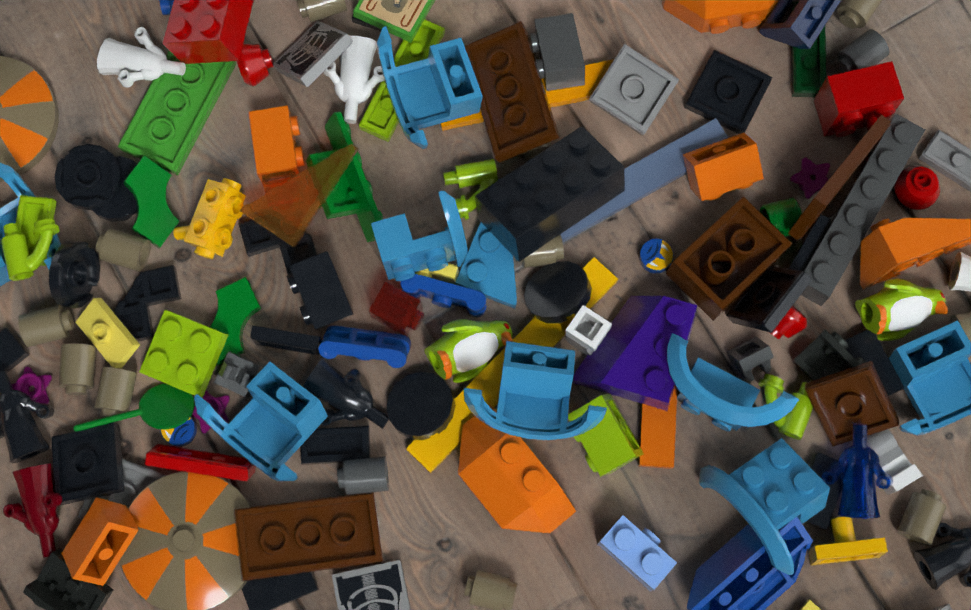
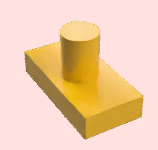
M845 516L830 520L835 543L816 545L808 554L810 565L813 566L880 558L888 550L885 537L856 541L852 517Z

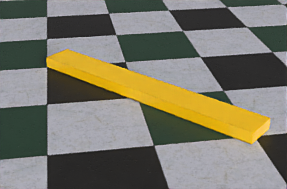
M595 257L582 268L586 272L592 287L590 300L586 305L590 310L618 282V278ZM575 314L566 317L568 320L565 322L547 324L534 317L513 339V342L554 348L566 336L565 330L575 317ZM505 348L466 387L482 390L484 401L494 409L498 405ZM464 390L454 399L456 404L455 411L447 428L439 434L436 433L429 436L430 438L415 439L406 448L430 474L461 443L462 425L475 416L469 410L464 400Z

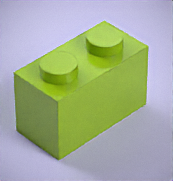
M611 394L600 395L568 414V419L571 422L582 416L587 411L589 405L607 407L603 420L596 427L584 434L574 436L577 442L581 441L587 452L585 459L593 472H598L600 477L611 474L644 455Z

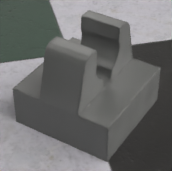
M754 337L726 351L730 362L748 381L754 380L752 369L758 365L766 374L771 371L770 359L774 358L771 348L758 337Z
M229 351L214 383L245 397L248 392L246 386L255 377L260 364Z

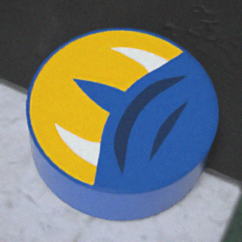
M658 238L648 240L642 246L639 254L642 267L654 274L666 271L674 258L671 245L667 241Z
M190 417L184 424L178 427L160 429L166 442L176 447H182L193 441L197 433V425L194 419Z

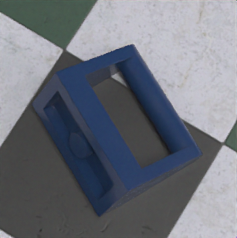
M779 0L759 32L764 37L799 49H810L841 0H800L785 23L779 22L794 0Z

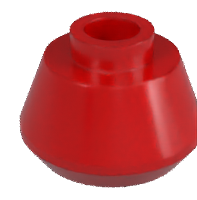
M243 43L240 59L237 61L245 84L254 87L270 75L269 68L274 67L268 48L262 50L260 44Z
M912 166L901 172L894 184V190L898 200L904 206L914 210H923L929 208L937 201L940 195V183L937 175L931 169Z
M792 306L770 334L779 340L783 335L790 338L807 327V318Z

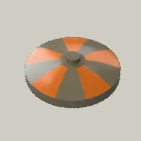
M0 56V163L12 167L19 175H22L37 165L53 144L58 129L59 110L51 87L34 68L20 60Z
M190 472L170 474L148 485L128 507L139 529L120 559L122 571L130 586L145 601L162 610H211L233 598L247 583V581H241L234 509L252 507L247 498L235 486L220 477Z

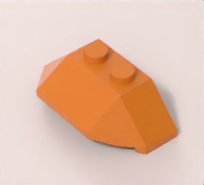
M662 0V7L665 11L700 33L711 32L712 34H719L733 27L742 26L748 29L760 25L766 20L779 0Z
M488 404L489 407L497 413V411L490 404ZM473 416L462 425L458 475L502 529L551 533L576 512L560 485L521 437L509 435L489 427L476 416Z

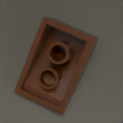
M743 196L673 261L666 275L714 321L792 243Z

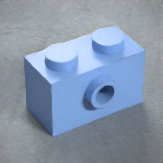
M624 515L621 516L597 544L649 591L655 590L677 564L674 559L658 546L661 540L647 528L641 531Z

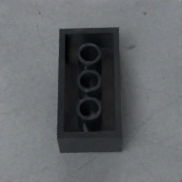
M581 126L475 195L478 218L520 262L624 192V166Z

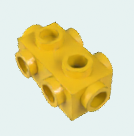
M223 178L221 182L208 179L190 225L175 227L173 231L175 239L184 240V242L196 247L194 253L204 258L213 260L214 255L223 257L225 250L232 244L233 238L231 234L235 223L244 213L243 203L246 195L240 192L242 185Z

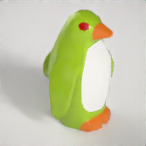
M899 278L887 280L883 285L884 288L878 293L855 302V307L863 325L872 333L877 334L878 340L893 341L903 338L929 316L948 313L946 299L941 290L918 286Z
M457 319L443 325L441 331L447 333L425 348L424 352L440 377L447 380L452 375H455L452 379L453 382L461 383L476 377L485 368L492 356L501 347L506 346V341L513 342V332L510 324L503 320L473 321Z

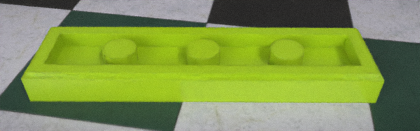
M424 20L412 43L403 39L394 56L395 67L427 59L430 46L441 42L445 34V28ZM384 80L380 83L358 126L360 130L389 142L399 121Z

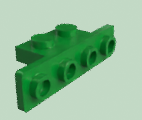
M334 112L325 124V130L333 151L309 154L305 161L326 218L332 219L357 214L366 241L372 242L376 239L371 223L383 220L384 218L381 211L377 209L373 199L372 185L366 180L362 169L361 156L355 150L351 140L350 127L344 121L341 112Z

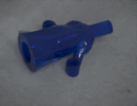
M855 423L853 424V445L841 453L838 458L839 461L831 469L823 473L821 479L828 485L834 484L839 478L838 475L844 471L838 515L862 519L878 518L880 513L877 503L876 485L879 488L888 489L893 484V478L891 475L886 474L880 466L879 456L874 449L867 446V424ZM885 479L887 484H884L882 480Z

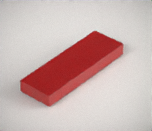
M163 444L155 445L146 453L145 458L146 466L246 482L255 473L256 469L244 457Z

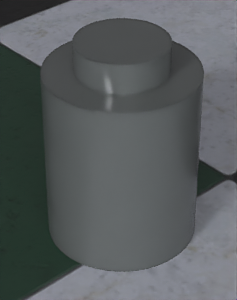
M869 29L838 52L837 67L841 73L877 65L889 55L888 44L878 32Z
M386 456L344 460L343 467L337 469L339 489L345 488L347 495L389 491Z

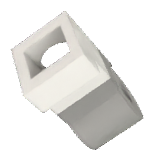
M582 305L565 330L566 340L580 352L591 356L611 329L612 323Z
M888 429L856 439L857 445L866 459V463L887 495L899 491L923 476L916 465H912Z

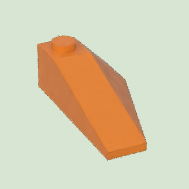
M887 218L877 222L870 227L872 232L861 241L860 285L864 290L895 278L901 274L900 272L914 265L918 268L943 253L947 255L970 245L971 219L902 218L891 222Z

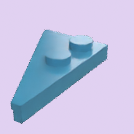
M480 222L455 284L480 291L486 298L515 309L517 295L513 255Z

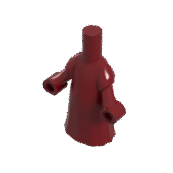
M51 463L13 471L12 473L16 480L25 512L20 503L5 505L3 509L6 517H12L23 522L27 530L39 536L43 558L49 557L56 550L53 533L57 530L60 521L56 509L62 503V496L54 491Z

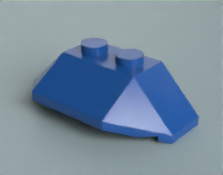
M798 517L778 530L787 545L794 564V573L787 575L775 569L771 564L763 543L752 527L747 524L696 569L686 608L688 610H765L796 582L805 561L806 551L810 549L813 539Z

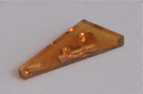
M350 144L343 149H339L320 163L310 166L288 179L281 186L271 189L264 196L250 204L244 205L240 212L292 247H296L359 148Z

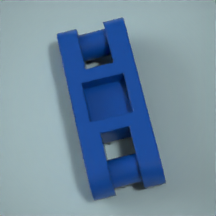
M418 274L400 282L403 294L409 300H416L420 296L432 299L431 303L439 307L451 308V305L466 308L469 315L476 318L483 316L486 312V298L480 291Z
M335 325L326 329L318 350L320 355L326 359H333L339 354L353 356L364 361L372 359L387 361L388 365L393 368H401L406 363L411 341L402 334Z

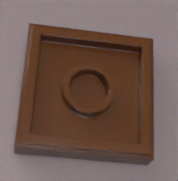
M872 361L805 384L808 397L833 447L899 426V418Z

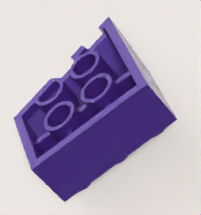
M630 296L611 322V329L591 356L587 355L575 371L572 383L668 411L675 383L670 376L668 368L667 346L672 333L689 341L696 318L697 305L667 296Z

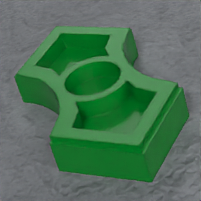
M144 155L124 181V184L133 193L137 203V219L132 230L144 239L150 240L157 248H160L179 223V220L170 211L166 201V186L172 175Z
M246 277L215 291L218 298V311L210 327L228 334L216 366L224 362L229 351L238 355L245 353L242 342L244 327L251 316L262 309Z

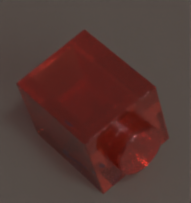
M387 282L384 283L369 309L372 319L405 336L408 335L411 329L416 331L424 317V313L421 312L423 309L421 300Z

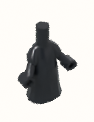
M322 358L303 385L315 397L340 409L337 411L331 408L325 410L328 417L321 423L325 426L342 419L356 421L366 417L383 429L389 419L386 414L373 406L371 392L361 384V374L357 369H351L344 375L325 358Z
M4 370L0 371V439L5 437L10 462L18 463L50 449L30 410L36 412L38 417L46 419L53 416L54 409L49 405L31 400L27 393L14 390L7 371Z
M940 523L935 535L938 538L946 536L955 538L915 551L914 558L926 582L935 590L970 566L969 571L960 576V581L964 587H971V527L958 529L950 527L946 523Z

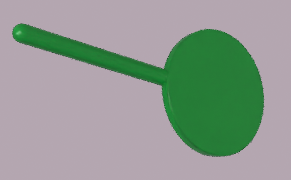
M160 384L149 389L142 396L139 402V409L77 424L73 427V430L78 432L140 416L147 425L153 428L172 429L184 424L191 417L194 411V399L192 394L168 384Z

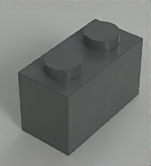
M573 13L534 19L535 33H530V43L533 53L538 52L539 54L536 65L541 79H544L546 91L585 85V64Z

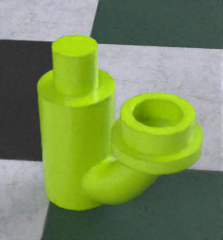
M494 159L455 165V171L443 173L445 186L458 184L459 188L480 185V188L469 199L466 200L465 195L455 199L460 218L468 220V213L477 208L475 195L498 181Z
M43 219L34 223L35 229L33 234L39 240L31 255H29L26 237L23 234H19L17 224L9 223L3 226L5 237L1 239V244L10 280L28 279L34 275L33 271L41 266L49 251L53 235L60 231L54 219Z
M764 374L763 379H760L758 383L759 386L764 388L766 404L775 401L778 398L777 393L784 391V380L771 374ZM802 382L798 393H792L793 396L799 399L792 411L780 420L773 422L779 428L778 431L781 434L796 440L802 439L813 410V405L805 390L806 382Z

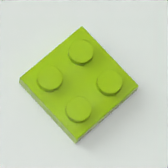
M165 309L139 372L194 396L198 394L203 398L228 334Z

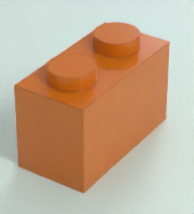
M288 105L249 111L256 170L262 184L301 178L300 167L305 166L302 146L297 147L295 136L301 135L298 116L291 115Z
M745 133L683 154L690 189L701 201L718 199L726 192L749 188L754 182L764 179L757 143Z
M98 497L95 498L62 552L72 579L104 586L139 530L126 505Z

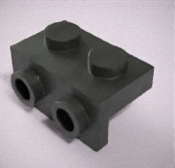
M826 329L793 360L812 381L866 363L860 356L855 359L846 350L849 346L838 333L834 331L830 334Z
M59 548L51 553L38 578L26 585L23 593L32 599L35 605L45 610H102L114 589L106 583L104 586L72 579L62 556L63 550Z

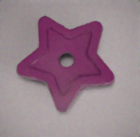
M804 157L801 162V171L791 176L790 181L798 184L800 189L804 191L805 197L810 199L828 181L827 173L830 164L816 165L807 157ZM811 175H814V176L816 177V179H815V180H811V179H810V176H811Z
M25 367L23 375L16 383L12 384V388L27 393L33 401L48 404L50 399L46 389L52 381V376H37L30 367ZM30 386L35 387L33 392L29 391Z
M205 391L203 399L229 424L230 420L225 413V409L230 401L229 396L215 398L208 391ZM194 406L191 416L199 419L201 432L207 433L211 427L197 414L196 406Z

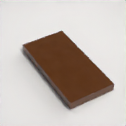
M521 21L465 45L483 95L480 109L494 157L499 163L560 138L527 31Z
M883 115L877 119L814 197L788 232L789 235L797 241L804 236L891 125L890 120Z
M374 492L234 509L242 582L383 562Z

